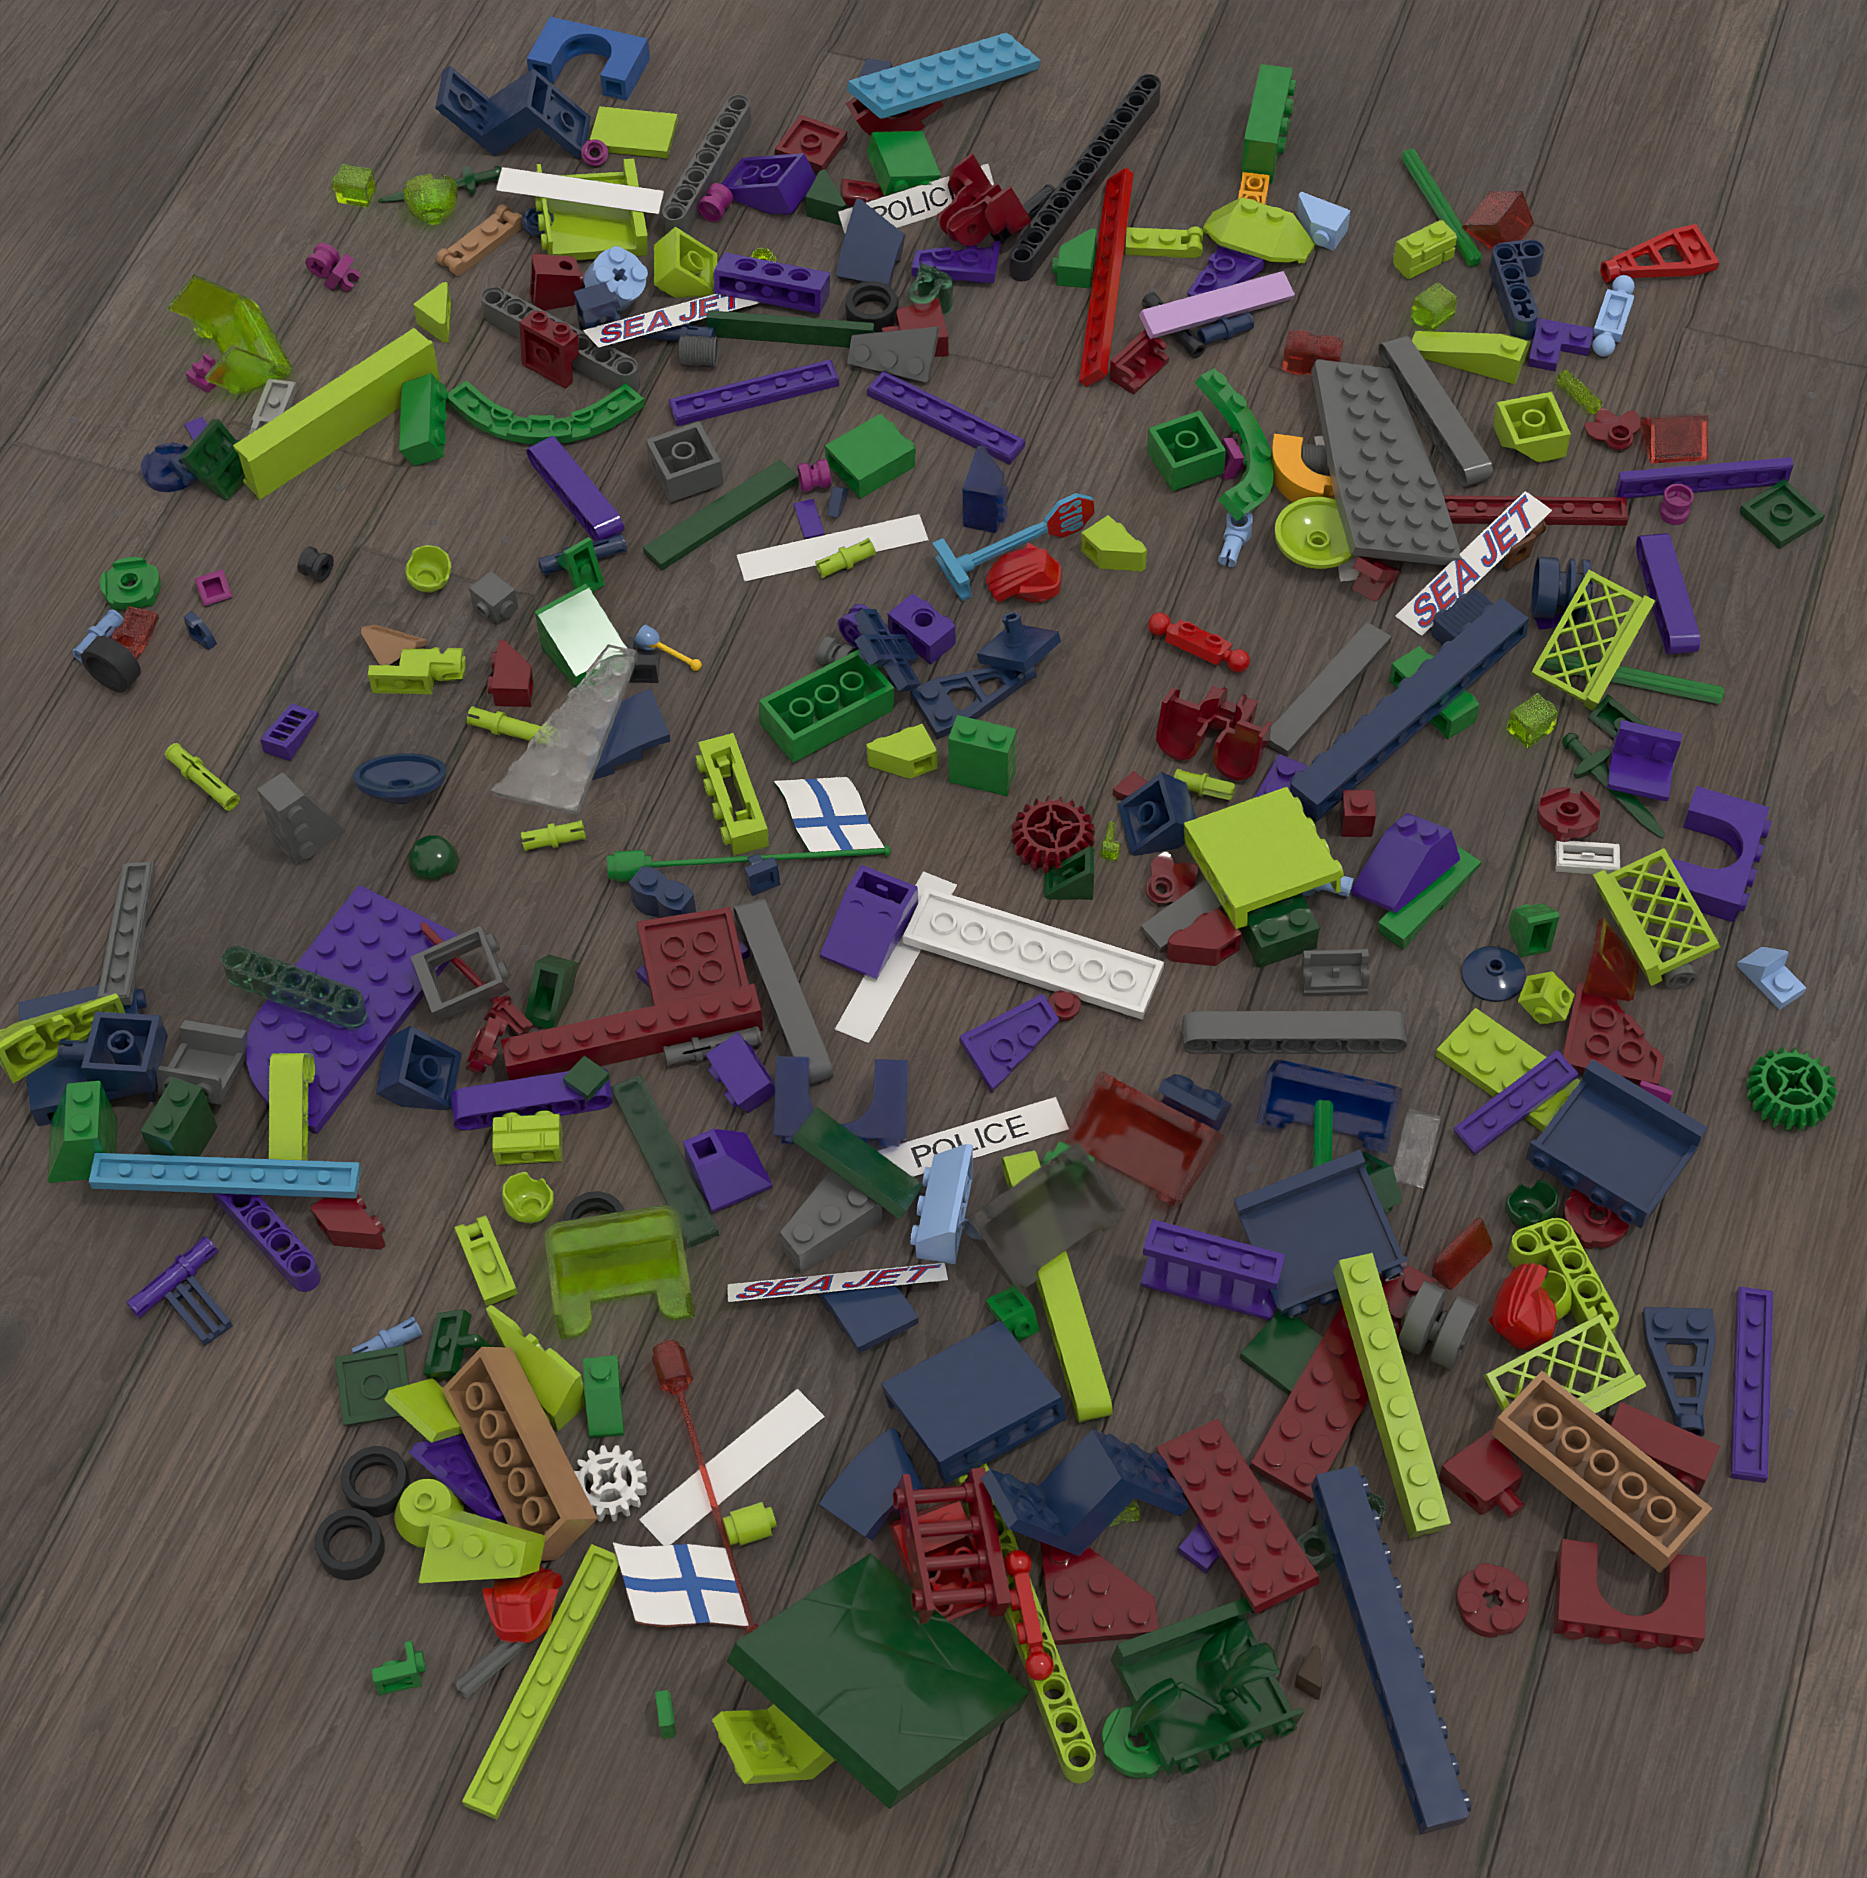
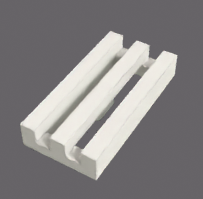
M1556 840L1555 872L1595 874L1605 869L1606 873L1610 874L1620 869L1619 844L1580 841L1560 842ZM1563 852L1582 853V855H1581V854H1566V853H1563ZM1595 854L1613 855V857H1611V856H1596Z

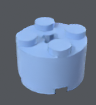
M615 246L602 252L589 266L583 276V284L587 288L606 282L610 292L615 291L617 294L620 308H617L616 311L621 312L626 310L643 292L648 272L635 255L621 247Z

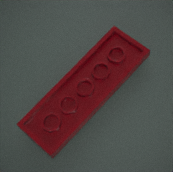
M1218 1419L1156 1447L1157 1454L1168 1464L1167 1471L1183 1488L1182 1495L1255 1614L1319 1584V1575Z

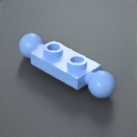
M1618 276L1612 283V290L1607 289L1593 332V336L1596 338L1592 346L1594 352L1599 356L1605 357L1612 354L1615 349V341H1621L1634 301V295L1631 294L1634 291L1635 284L1629 276Z

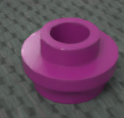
M589 140L582 147V159L590 166H600L608 158V148L600 140ZM592 151H598L600 155L598 157H592L590 153Z

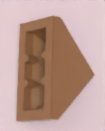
M375 624L364 626L361 629L362 636L380 666L391 665L399 661L402 649H421L427 646L428 642L427 639Z

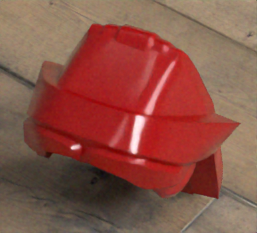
M1027 543L1024 549L1000 556L998 561L993 563L992 569L988 571L986 576V585L989 586V591L998 603L1011 596L1024 599L1027 602L1042 603L1059 594L1062 584V570L1059 562L1051 557L1046 549L1038 548L1030 543Z
M1524 1263L1511 1271L1497 1292L1493 1316L1488 1319L1497 1333L1501 1334L1513 1347L1524 1351H1531L1553 1338L1558 1321L1554 1303L1549 1298L1546 1290L1541 1287L1548 1269L1540 1264L1530 1263L1527 1265Z
M540 1566L539 1571L522 1577L499 1578L495 1580L493 1588H483L486 1608L497 1637L509 1643L518 1641L520 1643H529L547 1631L551 1625L552 1613L559 1591L558 1588L563 1585L561 1574L553 1573V1569H544L543 1566Z

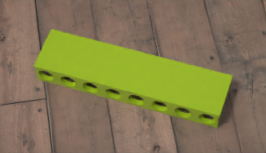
M415 328L411 329L234 444L233 448L239 454L244 471V484L257 495L259 500L263 499L401 408L402 383L430 373L440 382L433 342L426 339Z

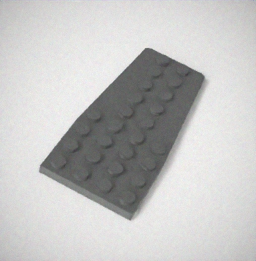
M1316 360L1311 373L1332 489L1351 555L1446 566L1452 561L1462 559L1443 493L1393 371L1388 368Z

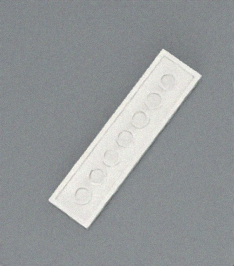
M928 887L925 888L903 935L904 944L1054 992L1062 990L1077 995L1082 1001L1142 1020L1164 969L1163 961Z

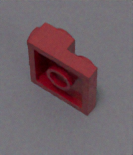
M532 311L519 322L522 365L567 388L573 383L572 361L579 356L578 334L572 331L568 324L556 323L551 320L545 312Z

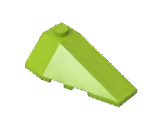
M1415 331L1412 342L1425 360L1511 384L1516 383L1532 341L1507 334Z
M116 993L20 1021L6 1029H1V1068L14 1084L58 1057V1046L61 1039L84 1041L89 1038L95 1011L126 1013L119 996Z
M490 1305L486 1308L487 1315L501 1346L513 1349L550 1425L559 1431L586 1406L581 1374L551 1348L544 1351L538 1339L531 1333L523 1337V1332L516 1322Z

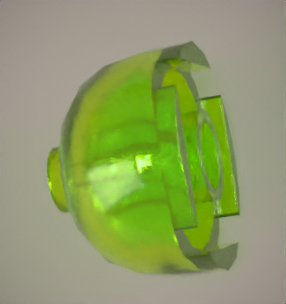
M433 174L420 175L409 179L406 182V188L403 187L406 208L413 217L427 224L436 225L441 223L442 220L448 218L455 211L457 206V182L454 178L447 175H442V179H433Z

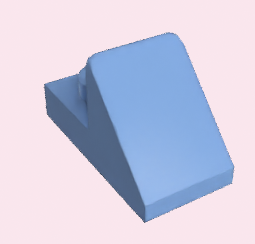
M1760 947L1738 961L1736 966L1780 1010L1802 996L1806 987L1785 966L1789 955L1788 951Z

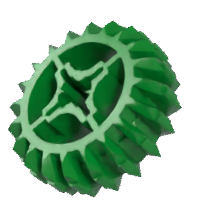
M1783 1046L1778 1049L1777 1054L1769 1050L1765 1057L1760 1056L1756 1060L1755 1065L1749 1070V1078L1745 1085L1746 1090H1748L1747 1101L1753 1102V1112L1762 1111V1121L1768 1118L1773 1120V1128L1780 1123L1784 1125L1786 1132L1792 1128V1125H1795L1799 1132L1805 1129L1806 1125L1813 1129L1818 1121L1823 1122L1827 1118L1829 1111H1832L1835 1104L1837 1088L1834 1087L1836 1083L1835 1077L1829 1076L1830 1066L1821 1067V1057L1814 1060L1811 1059L1809 1050L1804 1054H1799L1796 1046L1791 1049L1790 1053Z

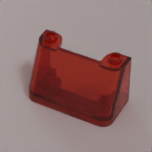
M1100 1070L1064 1141L1071 1144L1073 1148L1092 1155L1158 1190L1157 1198L1174 1206L1176 1200L1183 1203L1215 1154L1224 1135Z

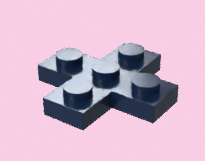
M861 609L853 615L858 623L857 628L861 634L855 640L859 647L858 652L861 659L869 664V666H884L888 673L889 682L898 691H913L920 686L921 683L911 668V665L919 660V657L905 634H891L876 609Z

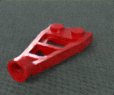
M1693 224L1671 229L1614 256L1610 260L1602 261L1600 273L1605 283L1613 282L1621 275H1626L1630 278L1693 276L1717 270L1719 260L1698 226ZM1668 246H1674L1683 261L1664 262L1659 251ZM1647 254L1653 263L1652 266H1638L1634 259Z

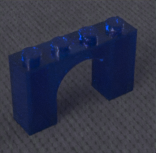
M776 1056L774 1136L781 1138V1144H796L791 1139L814 1110L810 1097L812 1060L809 1057ZM875 1059L874 1097L870 1108L858 1120L841 1125L866 1143L867 1140L880 1141V1147H899L900 1141L907 1142L909 1061Z

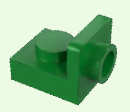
M1015 1285L986 1299L988 1310L997 1321H1002L1018 1342L1039 1332L1033 1306Z
M412 1640L405 1642L407 1661L391 1660L383 1663L378 1668L371 1669L373 1683L379 1696L422 1686L420 1673L426 1672L424 1655L422 1650L416 1651Z

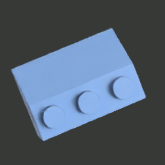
M964 1144L935 1154L932 1166L925 1167L923 1186L927 1187L926 1195L919 1196L917 1215L921 1216L919 1225H913L910 1242L911 1245H916V1258L956 1264L973 1180V1145Z

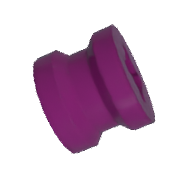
M318 243L314 248V254H310L307 257L305 264L314 275L320 278H327L332 272V267H335L340 261V255L331 245Z

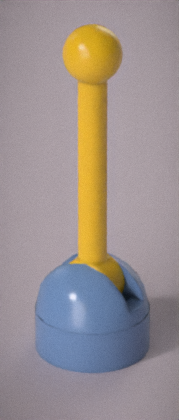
M644 625L638 631L635 645L640 649L651 651L659 648L689 664L693 671L701 669L702 663L700 660H692L659 642V633L652 627Z

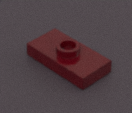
M842 179L840 195L846 205L854 206L856 199H861L867 203L884 197L880 184Z

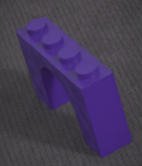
M1696 786L1683 828L1721 839L1733 849L1737 861L1731 866L1721 869L1704 868L1674 858L1672 862L1701 913L1734 922L1737 912L1745 911L1750 894L1744 893L1746 886L1752 888L1757 869L1751 867L1753 862L1759 863L1765 845L1759 844L1760 837L1767 838L1772 821L1766 819L1770 807ZM1665 885L1661 897L1676 900L1680 890L1678 887Z

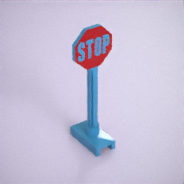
M1078 493L1070 495L1058 501L1045 516L1043 522L1030 526L970 555L967 553L956 558L942 538L933 543V547L938 553L935 561L960 600L964 601L972 597L970 579L966 573L974 570L975 566L1036 539L1045 533L1064 538L1081 530L1095 514L1094 500L1091 496Z

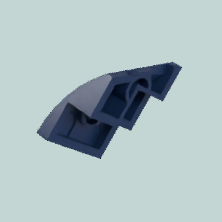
M856 199L846 229L835 276L861 282L879 281L891 287L895 262L901 261L906 235L864 201Z
M651 689L622 701L598 721L595 726L586 772L588 782L615 774L614 766L643 758L642 750L671 742L669 731Z
M895 1285L817 1293L827 1312L830 1311L841 1331L846 1332L858 1354L919 1324L915 1311Z
M892 1427L877 1437L853 1459L819 1503L822 1507L872 1541L891 1511L900 1515L899 1509L896 1510L894 1508L892 1493L903 1474H910L913 1490L925 1489L920 1476L914 1471V1463L910 1455L906 1453L902 1445L900 1432Z

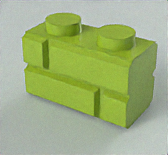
M1439 220L1396 241V253H1394L1393 258L1394 266L1407 279H1411L1441 264V262L1454 258V246H1456L1457 240L1456 233L1443 220Z
M539 1111L531 1116L506 1113L502 1117L493 1118V1154L496 1165L562 1161L563 1130L559 1114H553L550 1111Z

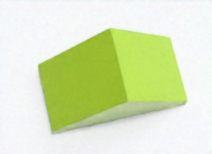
M443 282L415 302L413 307L417 324L443 343H449L451 298L448 282Z

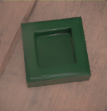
M583 1056L563 1077V1082L567 1087L589 1101L610 1079L609 1072Z

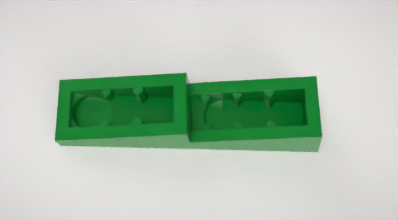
M1457 846L1461 860L1397 913L1389 911L1378 922V932L1404 950L1439 908L1443 910L1481 866V861Z

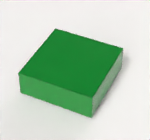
M668 1690L655 1692L662 1739L673 1738L676 1735L671 1694Z

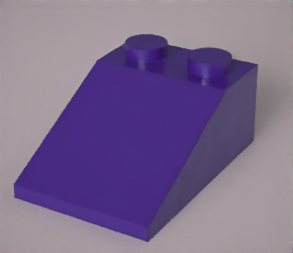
M804 153L742 158L721 184L731 191L733 200L768 214L782 213L787 215L797 209V205L807 195L816 176Z
M1409 813L1405 814L1385 831L1350 890L1351 894L1397 913L1461 860L1452 830Z

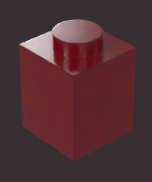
M1343 790L1340 806L1341 837H1373L1376 819L1374 790Z

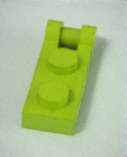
M1196 226L1188 230L1127 227L1125 255L1198 258L1202 255L1203 250L1201 244L1203 230Z
M486 1215L476 1218L477 1222L467 1226L463 1223L455 1226L454 1229L484 1303L488 1306L518 1293ZM482 1234V1238H479L471 1242L470 1238Z

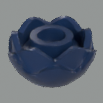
M529 208L522 216V226L529 235L541 238V234H545V232L539 231L538 214H542V212H536V208ZM548 210V213L551 216V222L553 223L554 215L553 213H550V211Z

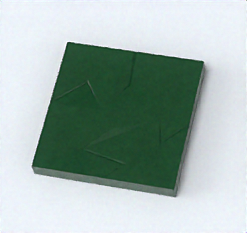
M870 1553L809 1593L806 1597L800 1599L735 1642L727 1662L885 1806L891 1809L1018 1712L1030 1691L953 1624L949 1623L937 1610H934L927 1623L920 1624L918 1611L914 1612L911 1605L912 1589Z

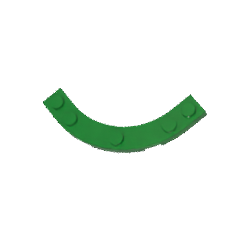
M1213 368L1202 374L1194 383L1221 412L1233 432L1240 434L1243 443L1240 445V448L1245 457L1243 463L1247 466L1246 472L1242 475L1239 484L1226 491L1218 499L1236 521H1239L1258 508L1270 493L1274 479L1272 451L1259 423L1247 407L1245 398L1241 394L1236 393L1228 384L1226 377Z
M467 380L448 392V398L446 399V403L473 426L495 437L524 444H536L550 436H554L560 444L586 439L613 428L645 407L644 398L626 383L600 401L586 408L571 412L572 416L555 419L554 415H529L528 418L516 416L513 411L489 400Z

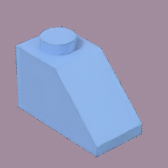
M1300 192L1298 196L1297 217L1301 225L1315 244L1334 251L1348 231L1351 210Z

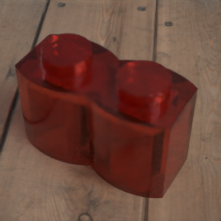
M1290 330L1285 342L1282 369L1293 374L1312 375L1311 369L1316 360L1342 362L1344 340L1332 335L1316 336L1303 330Z

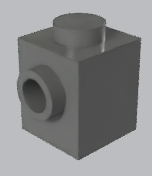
M492 571L488 572L469 588L472 605L477 613L484 619H490L496 625L505 618L512 616L515 610L518 609L515 589Z

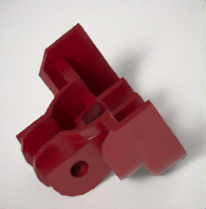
M972 153L952 168L948 184L956 197L950 205L936 215V218L939 221L941 230L946 235L948 234L954 242L958 240L963 245L974 246L980 243L989 232L996 235L1005 228L1010 234H1017L1031 223L1027 212L1012 187L1009 186L1002 190L997 182L992 185Z
M1213 686L1205 699L1199 704H1195L1179 698L1180 690L1172 687L1162 701L1158 720L1156 741L1160 749L1174 759H1190L1196 755L1202 746L1207 729L1210 728L1221 732L1215 741L1213 762L1216 768L1224 776L1233 780H1245L1251 777L1262 760L1264 748L1270 740L1272 722L1267 721L1264 728L1253 724L1258 701L1247 698V695L1243 694L1238 703L1235 704L1226 701L1228 693L1226 687L1221 689Z

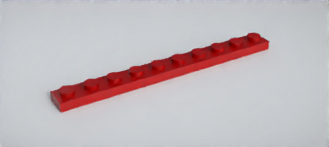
M1127 167L1106 181L1079 382L1086 387L1102 380L1108 373L1134 175Z

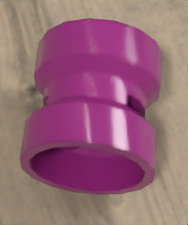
M714 183L708 188L706 196L702 197L699 201L697 210L704 219L710 222H718L723 217L725 209L731 205L733 195L724 185Z
M826 459L817 460L812 466L807 463L797 464L802 492L812 491L814 486L821 487L822 489L832 486L830 470Z
M1673 484L1666 488L1659 511L1663 521L1671 525H1680L1687 521L1694 498L1692 490L1682 484Z

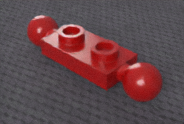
M1161 612L1153 614L1148 620V629L1153 635H1166L1165 642L1218 666L1222 661H1225L1228 668L1235 673L1246 671L1250 665V656L1246 651L1242 649L1231 651L1232 643L1223 640L1217 634H1210L1197 628L1191 622L1179 620L1174 625L1171 623L1168 615Z
M1013 1550L1005 1556L1004 1566L1006 1574L1014 1580V1589H1009L1012 1601L1011 1609L1012 1611L1019 1610L1021 1623H1016L1019 1645L1026 1644L1028 1657L1025 1662V1670L1027 1675L1033 1680L1043 1681L1052 1675L1054 1662L1051 1656L1043 1650V1638L1029 1578L1032 1561L1026 1552Z

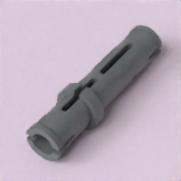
M754 1026L753 1028L703 1039L692 1037L689 1042L664 1046L663 1052L666 1065L669 1067L693 1060L696 1063L703 1062V1058L707 1057L706 1054L716 1048L717 1044L723 1043L737 1032L750 1043L751 1047L762 1046L759 1027ZM707 1046H709V1048H707V1049L696 1050V1051H693V1052H689V1053H684V1054H683L684 1051H689V1050L699 1049V1048H702V1047H707Z

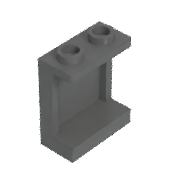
M184 1020L180 1027L181 1045L168 1067L159 1066L156 1070L159 1094L164 1093L171 1079L175 1077L202 1087L208 1103L221 1105L246 1061V1048L248 1045L246 1030Z

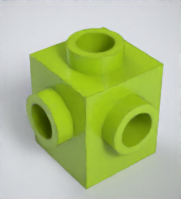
M1551 971L1527 976L1518 1002L1541 1025L1566 1020L1575 994Z

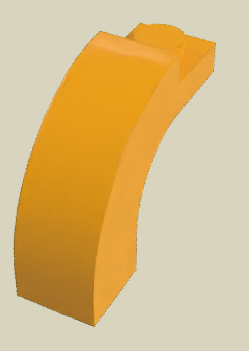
M1274 434L1272 446L1273 481L1278 490L1291 502L1307 497L1335 499L1330 476L1317 474L1303 463L1301 458L1303 437Z

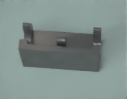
M1368 949L1304 951L1301 966L1303 995H1368L1370 970H1367Z

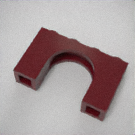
M1568 1539L1561 1540L1557 1551L1553 1633L1563 1634L1565 1638L1573 1640L1583 1639L1584 1637L1597 1638L1605 1644L1635 1643L1637 1647L1643 1649H1654L1657 1646L1672 1648L1674 1652L1680 1654H1690L1694 1651H1699L1705 1639L1706 1557L1677 1554L1664 1569L1662 1606L1650 1614L1632 1616L1621 1613L1611 1607L1599 1591L1597 1585L1598 1543Z

